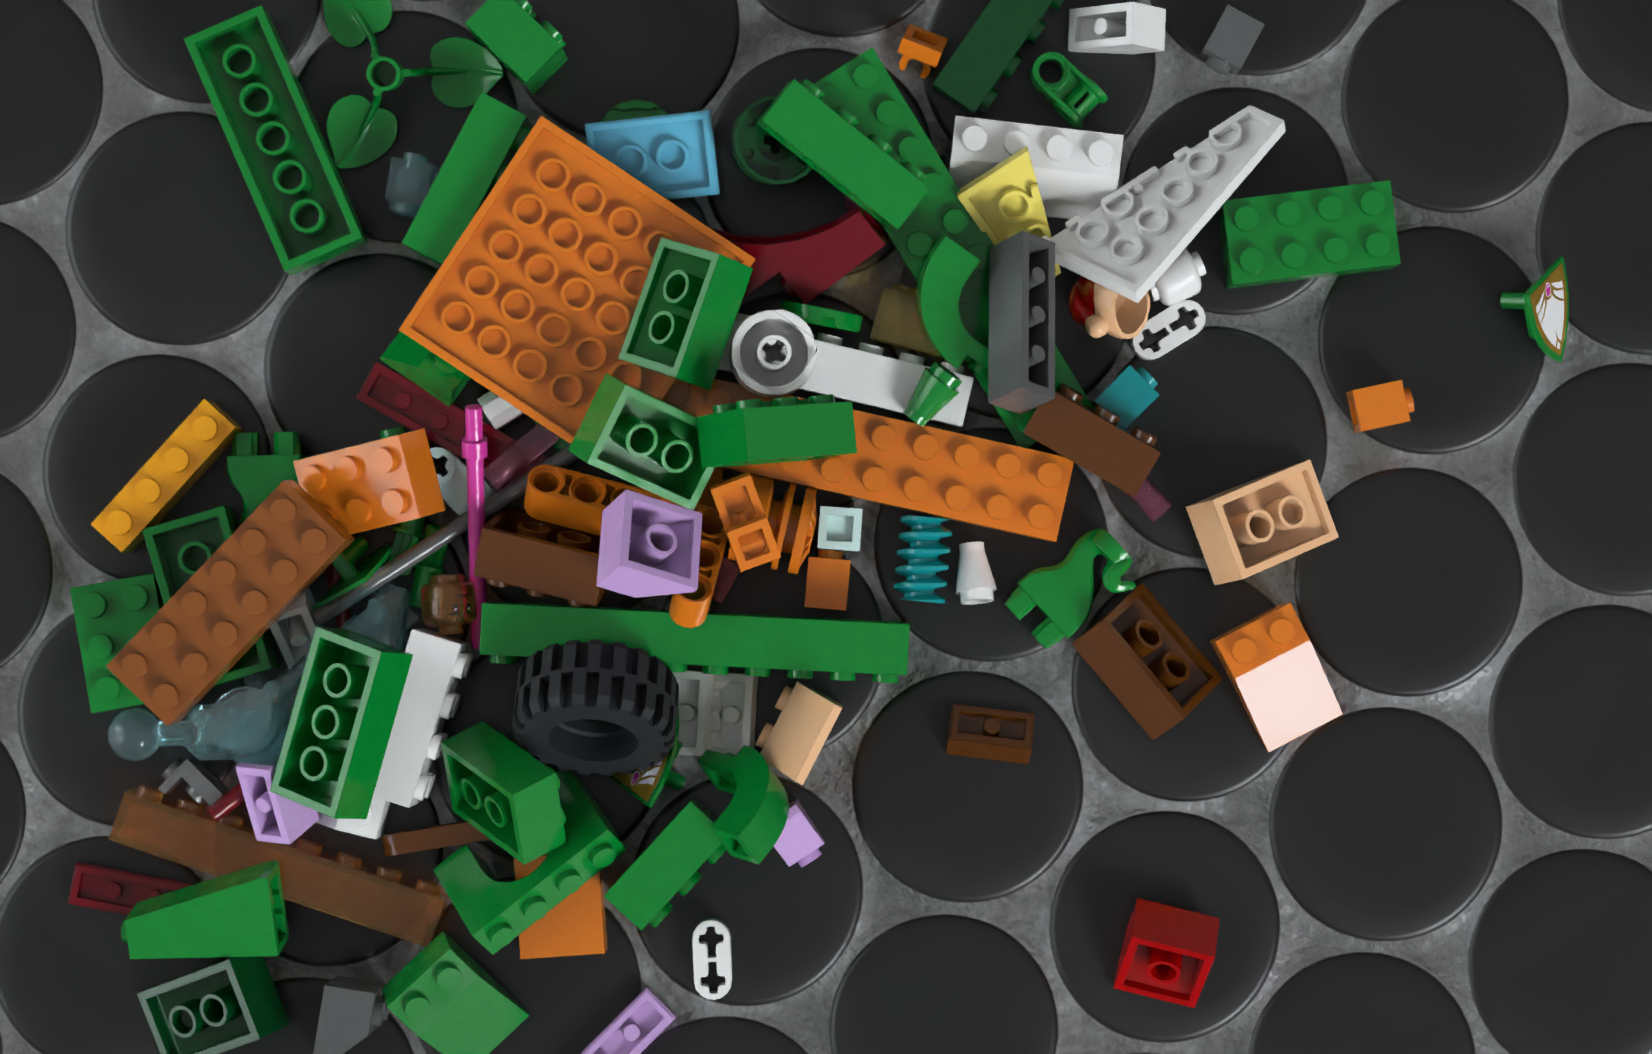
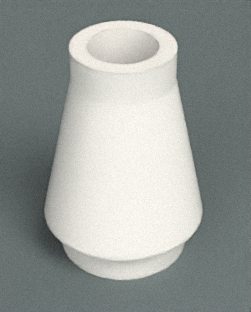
M976 541L959 544L960 555L955 594L960 595V603L975 605L994 601L993 592L997 590L985 553L984 542Z

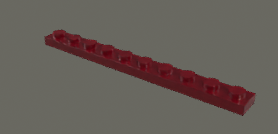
M376 362L356 399L413 431L425 428L427 439L463 458L462 438L466 437L465 411L453 404L448 407L412 381ZM483 422V437L487 438L488 456L484 458V471L510 484L548 459L546 456ZM725 557L722 559L712 599L723 604L741 572L738 564Z

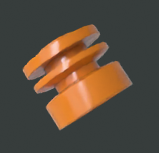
M750 474L780 555L781 552L791 554L787 573L798 575L800 566L809 554L817 521V489L807 487L803 505L792 503L797 484L790 483L783 499L777 500L774 499V479ZM730 546L728 559L736 561ZM780 558L770 561L771 569L777 570Z

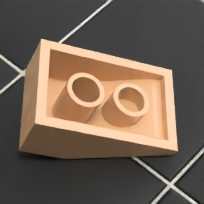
M1310 459L1186 506L1214 585L1245 579L1339 538Z
M797 681L794 688L785 686L775 705V708L782 711L774 726L766 723L755 745L762 748L760 754L769 765L803 785L842 710V703Z

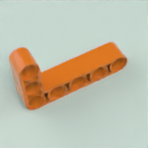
M545 464L536 466L529 472L524 497V509L532 518L601 536L603 510L626 489L671 504L681 505L642 488ZM697 503L694 511L703 513L698 589L691 593L672 594L669 607L671 619L677 625L686 628L698 627L707 618L728 539L717 509Z

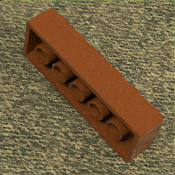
M283 480L106 667L165 725L170 726L179 723L352 543L354 538L294 480Z

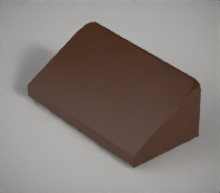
M952 703L946 753L956 756L1028 764L1033 745L1035 713Z

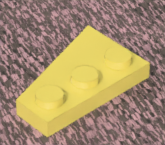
M1027 146L963 186L957 192L960 202L979 229L987 233L994 245L1022 230L1041 238L1045 235L1049 239L1052 237ZM1055 263L1056 277L1061 273L1060 265Z

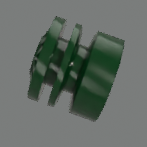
M778 95L763 97L745 107L734 121L730 135L731 154L739 169L753 181L766 185L792 183L807 175L812 169L785 146L777 147L776 153H772L771 146L764 144V137L770 134L756 123Z

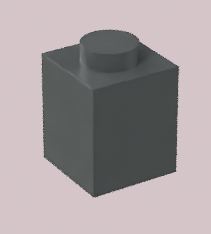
M1227 5L1200 53V56L1207 59L1205 65L1222 75H1228L1229 72L1236 75L1242 68L1265 24Z

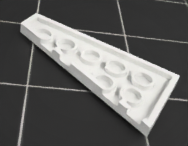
M1251 105L1242 109L1209 130V137L1191 149L1184 146L1173 153L1174 160L1159 169L1153 166L1101 199V206L1083 218L1079 215L1065 222L1066 228L1050 239L1046 235L1042 238L1055 243V263L1139 303L1286 132L1285 122L1283 119Z

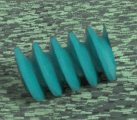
M914 515L901 517L900 522L911 527V530L899 533V539L910 544L908 548L897 550V556L908 561V564L895 568V573L906 578V581L895 583L893 587L894 590L904 594V598L900 599L945 603V597L935 593L934 589L947 586V581L936 576V572L948 570L949 564L937 558L939 555L950 553V547L939 542L941 538L952 536L951 530L941 526V522L950 519Z

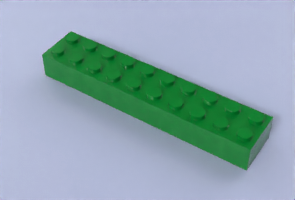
M489 601L482 603L479 654L490 655V663L515 664V662H519V656L530 657L536 651H543L547 646L555 643L564 645L567 641L571 640L590 642V639L602 640V643L613 644L615 641L626 644L628 648L635 649L638 647L647 651L650 657L657 656L672 672L687 671V665H702V673L727 675L729 667L745 668L746 676L770 677L771 669L787 670L788 678L813 679V671L830 672V680L855 681L856 673L872 674V682L898 683V675L907 676L910 624L901 621L708 612L703 624L694 628H686L677 625L671 619L669 610L598 606L579 608L572 605Z

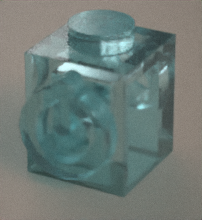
M404 152L403 159L391 157L385 200L390 203L389 212L416 217L439 173L438 168L434 164L428 163V156Z

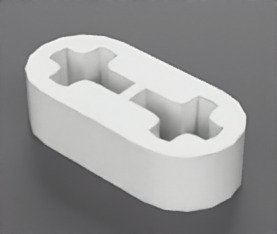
M1183 300L1152 317L1145 323V327L1140 333L1131 338L1133 352L1141 359L1155 360L1197 335L1205 324L1203 308L1195 301ZM1182 308L1186 313L1194 311L1196 318L1192 321L1194 326L1192 330L1182 326L1174 332L1172 331L1169 324L1180 317L1178 309ZM1164 329L1167 336L1156 343L1159 349L1157 352H1153L1151 348L1143 350L1140 347L1139 343L1144 339L1143 331L1147 330L1152 335Z
M709 918L701 921L693 932L694 984L702 997L716 1000L725 996L732 984L731 935L729 928L724 922L719 919ZM710 926L715 927L716 934H723L724 937L723 941H718L716 944V956H708L707 942L700 941L699 938L700 935L706 934L707 927ZM709 962H716L718 976H725L726 981L719 984L717 991H710L709 984L702 983L701 977L708 976Z

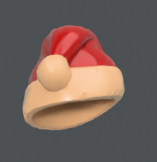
M1082 276L1075 282L1070 291L1068 309L1072 319L1076 323L1085 326L1087 333L1095 339L1106 335V333L1119 339H1131L1137 336L1145 327L1150 310V295L1148 291L1139 303H1136Z

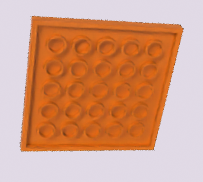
M540 116L399 328V331L571 444L606 373L661 399L664 398L676 380L618 359L660 238L718 253L748 267H751L755 258L543 116Z

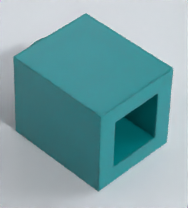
M1129 365L1091 404L1095 408L1097 404H1101L1120 416L1117 424L1127 428L1159 396L1154 390L1158 383L1142 367L1135 370Z

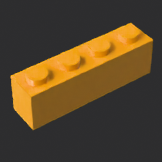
M203 399L95 518L91 525L121 553H133L145 539L142 529L158 525L231 445L234 433H241L244 429L214 401Z

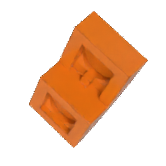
M747 472L709 486L740 571L743 572L780 558L779 549L750 473Z

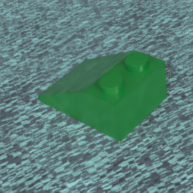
M444 931L381 988L387 1008L418 1037L442 1054H489L530 1016L506 990Z

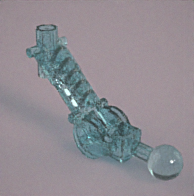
M393 584L383 585L371 593L367 609L360 615L355 614L349 618L342 629L354 631L403 650V646L408 641V635L405 631L410 593L406 588H400ZM302 656L294 663L291 670L286 669L275 681H268L263 689L259 690L246 686L232 689L222 695L215 704L195 705L187 714L186 721H180L170 726L165 725L162 721H158L156 716L149 711L138 708L124 710L113 719L108 730L109 742L118 756L135 762L149 758L158 750L159 746H184L199 761L233 760L237 765L241 762L277 767L308 656Z

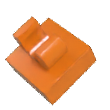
M909 24L897 53L902 54L899 69L904 71L909 60H918L923 65L920 77L925 79L929 75L932 66L937 67L948 38Z

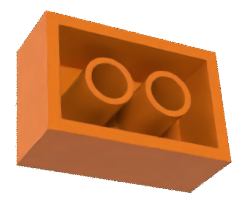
M425 428L293 461L299 486L350 535L422 518L446 510Z

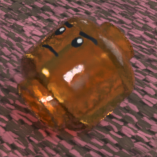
M464 574L431 576V582L426 583L421 588L423 622L428 626H438V635L462 634L463 625L471 624L477 619L475 586L472 582L465 580Z

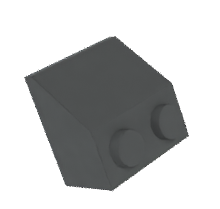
M336 976L325 984L313 1054H344L369 1036L378 1026H381L383 1020L387 1021L389 1009L386 1006L381 990L386 983Z

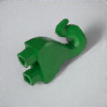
M274 432V455H260L259 433H234L232 456H227V470L233 486L240 493L244 503L240 525L283 480H294L299 485L293 461L307 458V456L302 455L298 432Z
M1104 528L1089 531L1076 540L1061 563L1050 567L1037 568L1026 574L1016 583L1018 588L1012 592L1004 603L1018 620H1021L1035 606L1047 617L1030 632L1044 649L1058 643L1064 637L1070 638L1086 622L1093 603V561L1097 555L1105 557L1108 561L1102 573V582L1107 590L1121 593L1136 587V584L1131 580H1120L1121 576L1130 568L1133 560Z

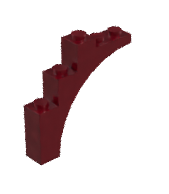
M860 206L834 221L803 232L784 235H738L712 229L755 258L751 265L753 271L743 299L780 272L783 276L780 278V282L786 292L794 299L799 297L804 304L809 303L885 246L888 235L875 218Z

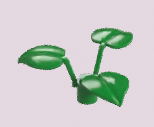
M391 0L323 1L325 22L333 38L346 47H356L368 38L373 59L368 65L366 72L367 80L374 88L372 103L364 96L349 95L338 100L333 105L327 118V134L333 151L335 165L338 168H355L371 163L384 155L394 144L398 132V120L391 111L378 107L381 103L383 91L398 88L402 84L404 77L433 75L431 88L434 95L442 103L453 108H464L474 105L481 92L487 94L503 77L504 70L501 64L489 50L472 40L460 37L443 39L432 47L430 52L432 68L404 69L401 62L396 58L390 56L382 57L380 55L377 38L374 33L386 29L391 21L393 10Z

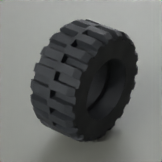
M590 639V642L571 640L567 641L564 645L555 643L547 646L543 651L538 650L533 653L518 671L512 721L513 734L519 745L529 751L531 755H535L538 761L545 765L553 764L559 770L567 771L569 769L584 775L601 773V776H613L614 773L618 772L623 774L634 773L638 768L645 770L652 767L655 762H660L674 745L679 685L670 668L665 666L661 659L657 656L650 657L647 651L638 647L632 649L628 648L624 643L614 641L613 644L602 643V640Z

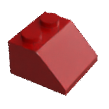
M1137 898L1127 926L1113 988L1195 1008L1215 959L1220 918Z

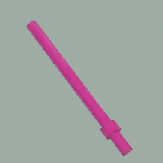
M471 404L465 406L466 437L462 438V457L466 459L470 612H474L470 614L471 647L480 650L482 603L487 602V584L485 578L474 576L481 530L485 525L484 458L488 456L487 438L483 437L482 406Z

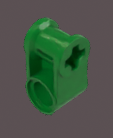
M1043 53L1030 68L1029 79L1034 89L1050 102L1054 109L1070 125L1078 130L1084 126L1083 120L1099 103L1104 104L1108 100L1107 95L1094 81L1082 74L1060 53ZM1048 62L1056 65L1060 71V80L1052 84L1043 81L1039 75L1041 64ZM1085 95L1086 99L1078 108H1075L1074 105Z

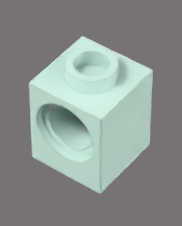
M820 506L817 549L859 552L863 509Z

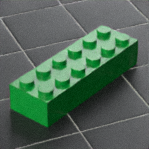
M260 5L184 38L284 271L294 276L369 243L270 13Z

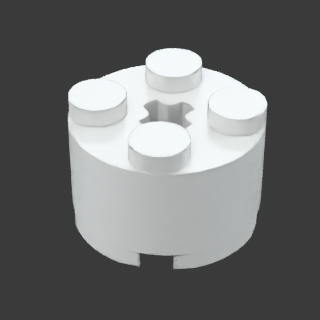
M786 310L761 311L748 317L736 331L730 346V367L736 380L750 393L763 398L785 397L797 391L811 376L817 361L816 342L807 323L794 313ZM774 344L779 345L782 348L779 355L784 359L783 362L775 360L772 364L767 363L764 360L766 353L762 348L765 346L771 349Z

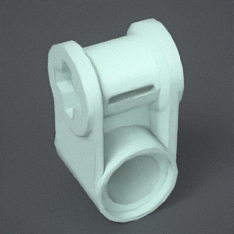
M431 448L432 457L441 459L445 456L448 459L445 464V468L448 470L447 475L439 473L437 478L443 500L460 516L468 511L467 465L456 454L445 448ZM484 479L485 500L497 491Z

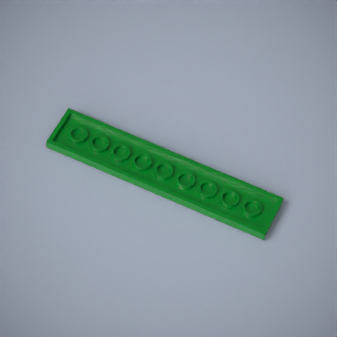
M872 47L817 81L814 85L825 94L821 100L832 110L838 108V106L842 107L859 121L855 128L867 137L868 134L871 136L874 133L891 146L893 150L889 156L899 164L901 161L904 163L906 160L927 176L923 183L930 190L898 230H889L881 224L917 284L925 259L941 235L947 236L980 259V262L962 288L959 298V314L967 332L989 349L990 248L994 244L987 233L979 229L958 199L957 192L960 191L959 187ZM1055 346V388L1058 389L1061 382L1083 394L1080 402L1092 408V404ZM966 356L964 360L967 365L971 359ZM970 369L988 398V380ZM992 405L1018 447L1028 448L1038 442L1023 433L1036 408L1023 414H1018Z

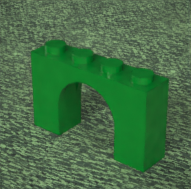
M569 769L556 772L560 780V789H558L560 805L566 817V823L564 824L566 843L551 850L541 865L532 873L516 881L498 882L487 863L467 844H464L433 869L471 935L492 955L508 945L520 933L544 917L548 911L570 894L577 891L580 886L603 868L609 866L627 850L586 786Z

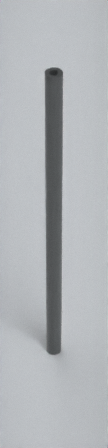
M569 445L539 465L545 464L566 468L580 458L568 451ZM530 471L485 499V519L525 494ZM468 511L381 566L367 582L313 610L312 614L320 625L325 624L467 532Z

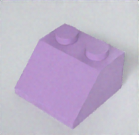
M627 489L623 491L602 512L596 586L634 598L696 591L698 589L703 513Z

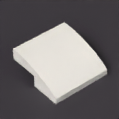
M689 670L685 672H672L679 685L678 740L683 743V746L678 755L702 756L707 749L722 754L729 752L736 755L744 745L755 748L758 676H746L743 673H728L727 675L704 674L702 671Z

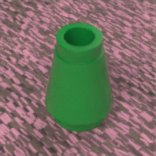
M935 361L930 369L925 367L907 404L908 406L903 411L904 414L924 427L928 421L960 393L957 388L962 383V380L949 369Z

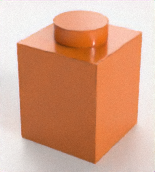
M1402 380L1346 392L1354 433L1411 421L1409 413L1414 412V401L1410 388H1403Z
M818 549L817 557L808 558L804 607L846 611L851 560L842 559L843 551Z

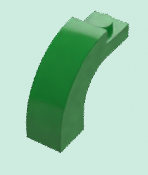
M941 235L926 257L918 279L916 302L920 324L930 345L944 361L958 369L967 356L971 359L967 367L988 380L989 349L967 332L959 314V298L962 288L980 262V259L947 236Z
M744 745L736 755L729 752L722 754L707 749L697 761L717 790L734 794L732 801L711 826V829L731 856L759 865L776 844L785 827L789 812L787 792L766 760L754 748Z

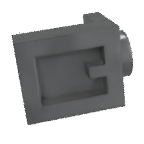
M197 757L188 758L185 761L181 758L175 760L161 775L166 781L158 788L163 794L173 792L185 780L188 783L185 789L189 795L201 805L207 802L210 806L230 791Z

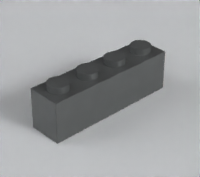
M1023 230L992 246L989 258L988 403L1018 414H1023L1055 399V243Z

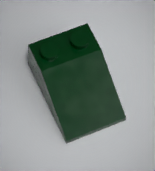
M263 956L228 957L137 993L160 1054H219L259 1040L290 1025Z

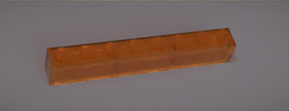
M139 785L138 790L131 789L124 792L108 840L218 877L267 861L278 860L283 896L286 900L425 947L437 936L449 900L448 895L441 893L442 886L424 879H418L417 884L402 880V872L386 866L379 865L377 871L361 866L363 859L344 852H339L337 857L322 853V845L306 839L299 838L297 844L291 843L290 845L257 841L254 830L242 826V818L228 813L216 822L211 815L202 812L203 805L183 798H179L178 804L162 799L163 793L149 786Z

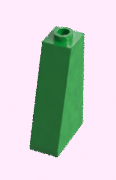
M267 861L137 902L123 920L121 926L122 940L125 944H128L130 959L278 956L289 939L279 861Z

